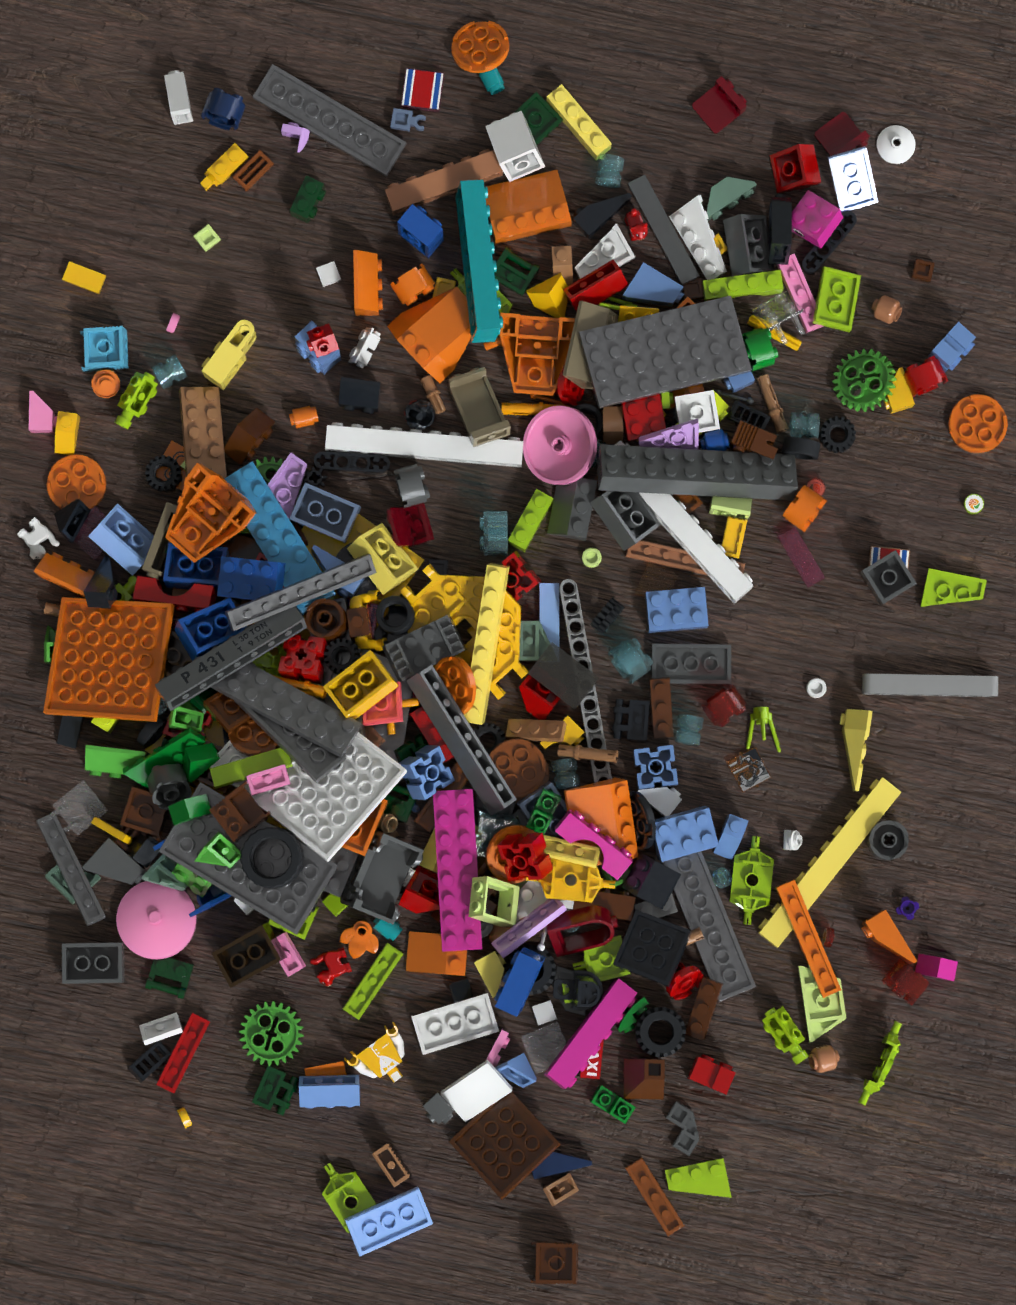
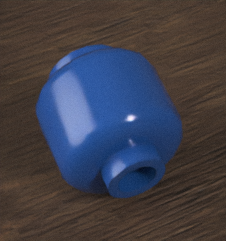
M722 429L704 432V438L700 439L702 450L727 451V448H730L728 433H724Z

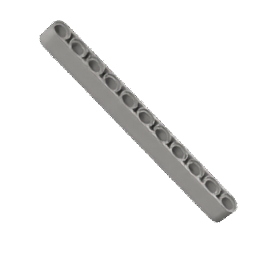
M566 579L561 582L559 593L587 748H592L591 741L593 739H599L602 743L600 749L607 750L578 588L574 580ZM570 584L573 586L574 591L567 594L563 591V586ZM573 603L577 606V611L569 613L566 606ZM578 623L581 626V630L574 633L570 630V625ZM576 642H581L584 645V650L577 652L574 650L573 645ZM580 661L586 662L588 669L586 671H579L577 663ZM582 681H589L591 689L588 691L582 690L580 683ZM587 700L593 701L595 708L593 710H586L584 702ZM591 719L598 722V728L595 730H591L587 726V722ZM590 760L594 783L598 782L600 778L612 779L609 762H605L604 768L598 769L594 765L595 760Z

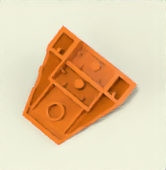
M458 287L452 288L400 313L387 326L397 341L440 384L455 370L471 339L467 297Z
M500 313V316L503 318L500 339L514 393L553 396L557 388L559 374L565 366L575 318H552Z
M196 463L185 478V486L181 496L178 498L176 512L172 516L165 536L167 540L194 563L245 529L256 514L252 504L245 496L222 476L200 463Z

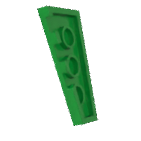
M188 728L170 739L169 743L165 746H159L153 750L152 754L147 757L142 756L136 760L137 763L131 767L128 765L123 768V774L149 789L147 779L154 766L167 764L182 765L184 749L186 747L203 745L206 742L205 737L195 730Z

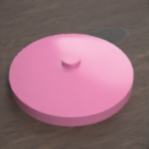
M552 406L542 410L531 420L524 434L523 454L526 464L537 478L546 483L554 485L573 483L582 478L594 462L597 452V437L590 420L575 408Z
M144 881L131 888L122 898L116 915L117 930L124 944L135 954L147 959L169 958L182 951L192 939L196 929L197 917L195 915L190 918L189 914L195 910V907L185 891Z

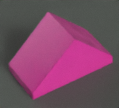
M918 954L915 973L954 981L958 962L941 957Z

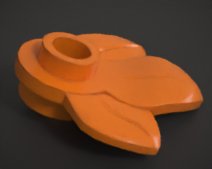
M357 921L353 927L345 929L340 936L341 943L349 944L348 950L354 959L362 956L366 950L373 954H376L378 951V938L372 933V926L367 921ZM364 928L366 932L361 934L358 930Z

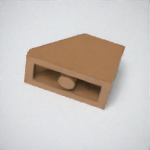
M571 246L552 247L553 276L561 273L569 286L573 284Z

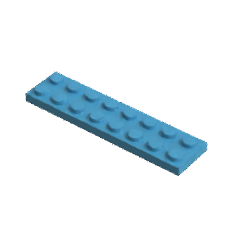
M253 461L224 478L245 496L255 509L256 514L246 527L267 560L286 563L284 587L322 572ZM333 590L299 604L297 608L303 616L307 613V608L312 602L321 598L330 599L336 593Z

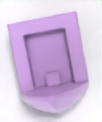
M293 122L283 124L281 129L282 136L299 139L298 153H300L308 141L310 131L299 127V124Z

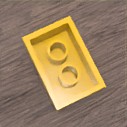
M369 650L324 685L323 688L347 719L351 717L356 720L399 685L379 658Z

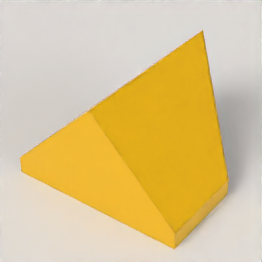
M561 273L526 290L534 307L555 318L565 317L568 299L563 289L568 287Z

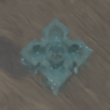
M484 511V517H480V531H484V536H480V551H484V556L508 555L507 511Z
M479 811L477 831L481 834H476L477 856L486 857L487 847L493 838V834L505 827L519 825V817L503 815L502 819H496L495 814L490 815L488 812Z

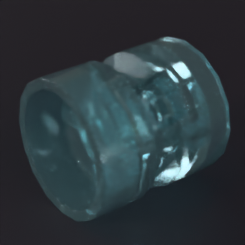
M610 154L600 155L598 167L601 170L597 171L595 183L604 187L619 188L622 177L619 172L623 171L625 159Z
M175 354L167 358L165 365L160 362L151 367L163 390L173 385L174 379L181 381L187 377Z
M791 412L790 437H802L805 434L807 438L818 439L819 413H808L804 416L800 412Z
M679 714L677 725L680 728L676 730L674 742L699 746L701 739L699 730L703 728L704 718Z
M575 758L551 761L552 771L556 774L553 778L556 789L580 786L579 775L575 773L578 769Z

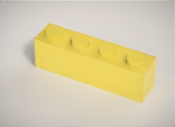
M562 84L547 96L546 102L559 114L564 124L596 161L611 149L612 143Z

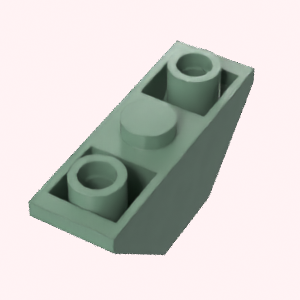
M726 177L711 187L706 211L709 218L707 220L713 219L714 221L723 215L722 211L727 208L731 210L739 204L738 200L743 197L747 199L755 193L754 190L757 184L754 181Z

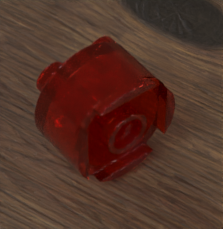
M733 683L728 685L730 687L729 690L723 688L706 700L707 706L704 704L700 706L714 726L723 727L731 721L729 718L732 715L738 716L746 710V701Z
M901 959L893 965L881 980L889 988L893 987L891 991L897 997L901 998L904 996L903 999L911 1006L914 1005L930 984L919 972L914 971L912 966Z

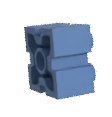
M958 322L931 351L928 358L935 356L936 359H939L945 372L948 369L952 371L962 360L960 356L963 355L965 357L974 347L973 341L976 337Z
M426 745L415 752L416 757L409 756L399 762L407 770L403 778H408L409 784L406 786L412 799L426 800L437 792L436 788H445L455 781L450 768L442 763L446 759L440 746Z
M673 745L659 746L656 748L657 752L651 753L650 748L633 750L634 766H640V773L636 774L638 790L654 788V783H661V787L678 785L676 769H671L670 763L675 761ZM652 763H656L657 766L661 767L658 773H654V770L650 769V766H653Z

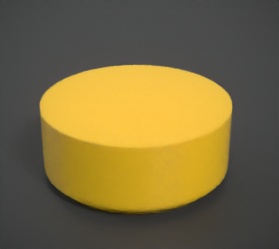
M181 1108L177 1110L184 1127L192 1126L186 1109Z

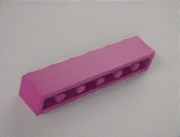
M619 978L614 979L602 995L601 1000L593 1007L544 1075L562 1089L571 1088L577 1080L575 1076L578 1072H583L588 1066L589 1062L587 1060L590 1056H595L600 1050L601 1046L599 1044L603 1039L607 1040L612 1034L613 1030L611 1028L615 1023L619 1024L625 1016L623 1014L624 1010L627 1007L630 1008L635 1003L637 992Z

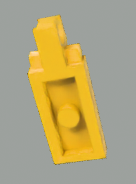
M234 143L204 173L206 178L200 183L201 186L207 191L213 184L216 187L219 184L222 185L248 160L249 156Z

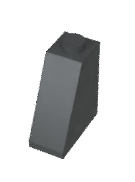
M108 838L82 867L86 871L131 885L134 883L139 884L143 880V873L146 871L111 838Z

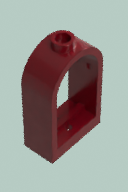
M592 905L566 911L546 926L556 956L559 957L597 948L609 943L614 937V928L618 927L616 915L612 916L607 908ZM590 923L605 924L600 929L563 938L561 930Z

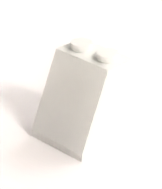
M522 111L512 113L508 117L493 121L485 126L499 165L509 182L545 167Z

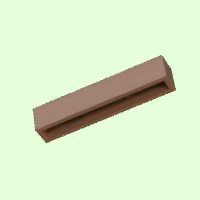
M483 150L479 152L478 156L473 158L472 156L464 157L461 159V162L453 164V162L447 163L442 166L443 169L437 171L435 169L428 170L423 176L418 178L417 176L409 177L402 184L398 182L387 186L388 189H385V195L393 216L407 211L412 204L417 207L418 205L421 206L456 193L460 181L484 180L486 182L503 176V170L499 165L494 150Z

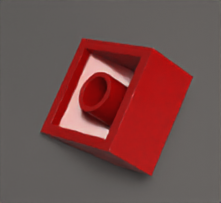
M797 144L770 155L777 193L804 189L821 183L814 145Z

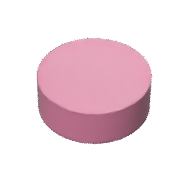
M173 313L166 329L167 332L174 333L180 315Z

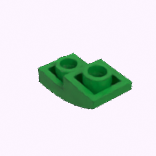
M543 788L526 827L544 835L553 819V814L561 800V796Z
M645 997L637 1001L627 1011L617 1028L619 1032L624 1031L627 1033L635 1027L636 1019L632 1014L636 1013L638 1016L647 1010L646 1005L649 1003Z
M602 1085L598 1086L589 1100L624 1124H626L636 1108Z

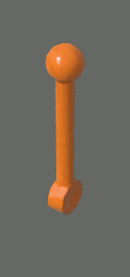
M530 394V397L532 399L538 398L554 404H561V406L570 407V405H564L561 401L555 399H551L541 395Z

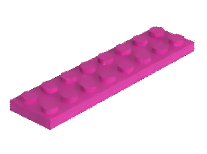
M473 789L436 791L433 795L442 952L482 949L481 921L468 917L472 878L478 877Z

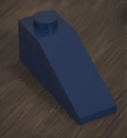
M552 1152L532 1173L534 1179L591 1166L592 1161Z

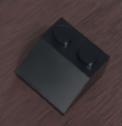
M341 377L339 407H343L342 410L354 411V409H360L362 413L373 414L374 411L378 412L381 395L380 382Z
M640 852L622 888L663 910L681 874Z

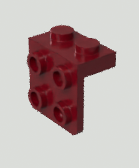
M722 76L716 80L715 85L692 104L693 110L714 134L719 133L745 112L747 107L745 104L747 103L746 99L740 93L737 94L733 90L734 86L729 79L725 80Z
M846 112L838 114L814 134L829 156L866 147L870 137L866 130L861 133Z
M424 503L406 508L387 509V521L391 525L393 532L392 539L398 547L417 546L434 540Z

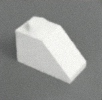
M661 787L638 790V792L644 795L650 806L663 817L669 816L682 800L679 797L681 794L673 787L671 789Z

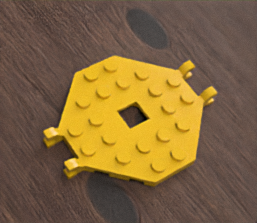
M429 564L422 570L432 580L417 595L414 594L408 585L400 591L409 601L415 613L414 623L408 630V633L450 614L455 626L463 619H466L477 631L485 577L439 575L435 568ZM507 590L490 691L498 700L506 692L497 685V682L512 668L521 679L529 673L519 662L521 605ZM476 635L465 644L467 650L455 655L462 658L470 668Z

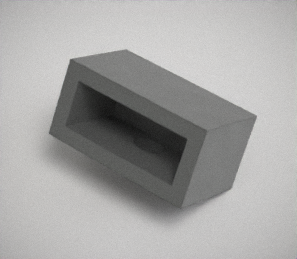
M439 1092L423 1105L427 1111L425 1115L432 1123L436 1121L438 1124L441 1122L446 1124L454 1116L452 1114L454 1109Z

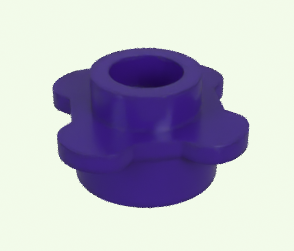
M903 897L900 906L896 908V912L899 915L906 916L908 920H912L914 913L919 909V903L909 900L908 897Z

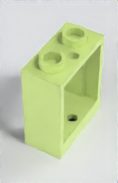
M488 876L473 877L468 917L499 927L514 926L517 919L520 887ZM488 888L499 891L497 917L485 913Z

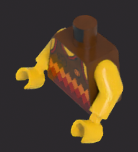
M369 590L365 594L352 597L350 605L346 609L350 638L359 649L382 651L383 642L388 641L387 638L373 640L368 603L380 602L382 600L381 598L377 599V592H380L379 590Z

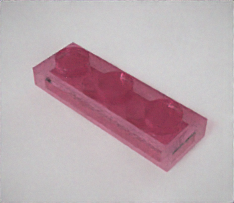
M796 527L778 536L780 543L807 588L825 578Z

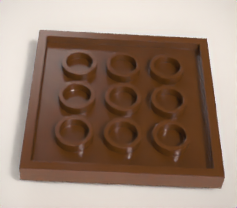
M510 1092L477 1114L449 1141L501 1200L561 1145L513 1092Z

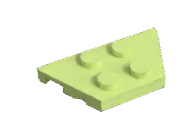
M798 966L809 1042H813L846 1019L841 979L837 978L841 991L822 998L810 968Z

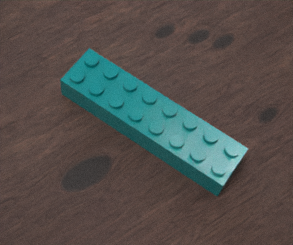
M484 180L460 181L455 194L472 343L495 342L497 336L500 335V329L503 328V318L499 316L501 300L497 298L496 292L499 290L498 279H495L494 272L497 271L496 260H493L492 257L495 248L494 242L490 240L492 224L488 223L490 206L486 205L488 188L487 186L484 187Z

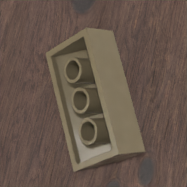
M579 301L563 376L582 389H593L579 332L617 323L618 315L609 308Z

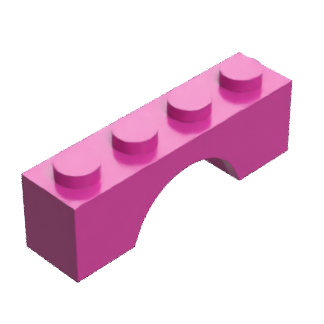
M569 809L555 826V832L570 844L581 839L595 842L603 852L602 869L618 880L632 864V854L626 848L622 847L620 849L615 845L616 841L609 835L604 836L599 832L600 828L591 822L589 824L583 820L585 817L579 811L575 810L573 812Z

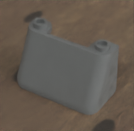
M376 831L366 855H358L340 897V902L394 924L400 915L399 906L395 902L410 867L413 868L422 862L424 850Z

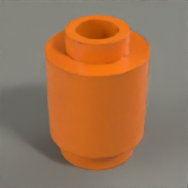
M315 406L292 409V414H289L291 426L295 425L296 429L319 422Z

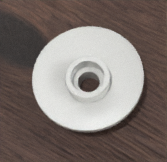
M889 126L882 130L877 138V151L886 162L892 164L903 163L914 153V136L903 126ZM894 140H899V141H900V145H899V146H895V145L893 144V141H894Z

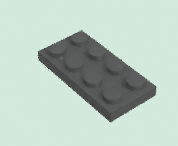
M652 644V678L669 677L670 684L731 685V645Z

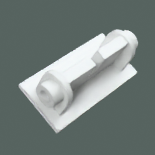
M374 328L363 329L358 337L359 342L357 346L350 352L349 357L351 358L349 363H357L356 366L362 369L364 366H367L372 356V353L368 352L367 349H376L381 339V334L373 331Z

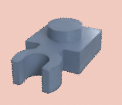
M393 108L390 128L410 132L412 126L418 131H424V126H419L417 122L419 120L426 121V116L417 115L412 117L413 111Z

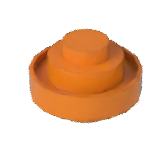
M101 369L93 375L91 386L97 396L110 398L119 391L120 379L113 370Z

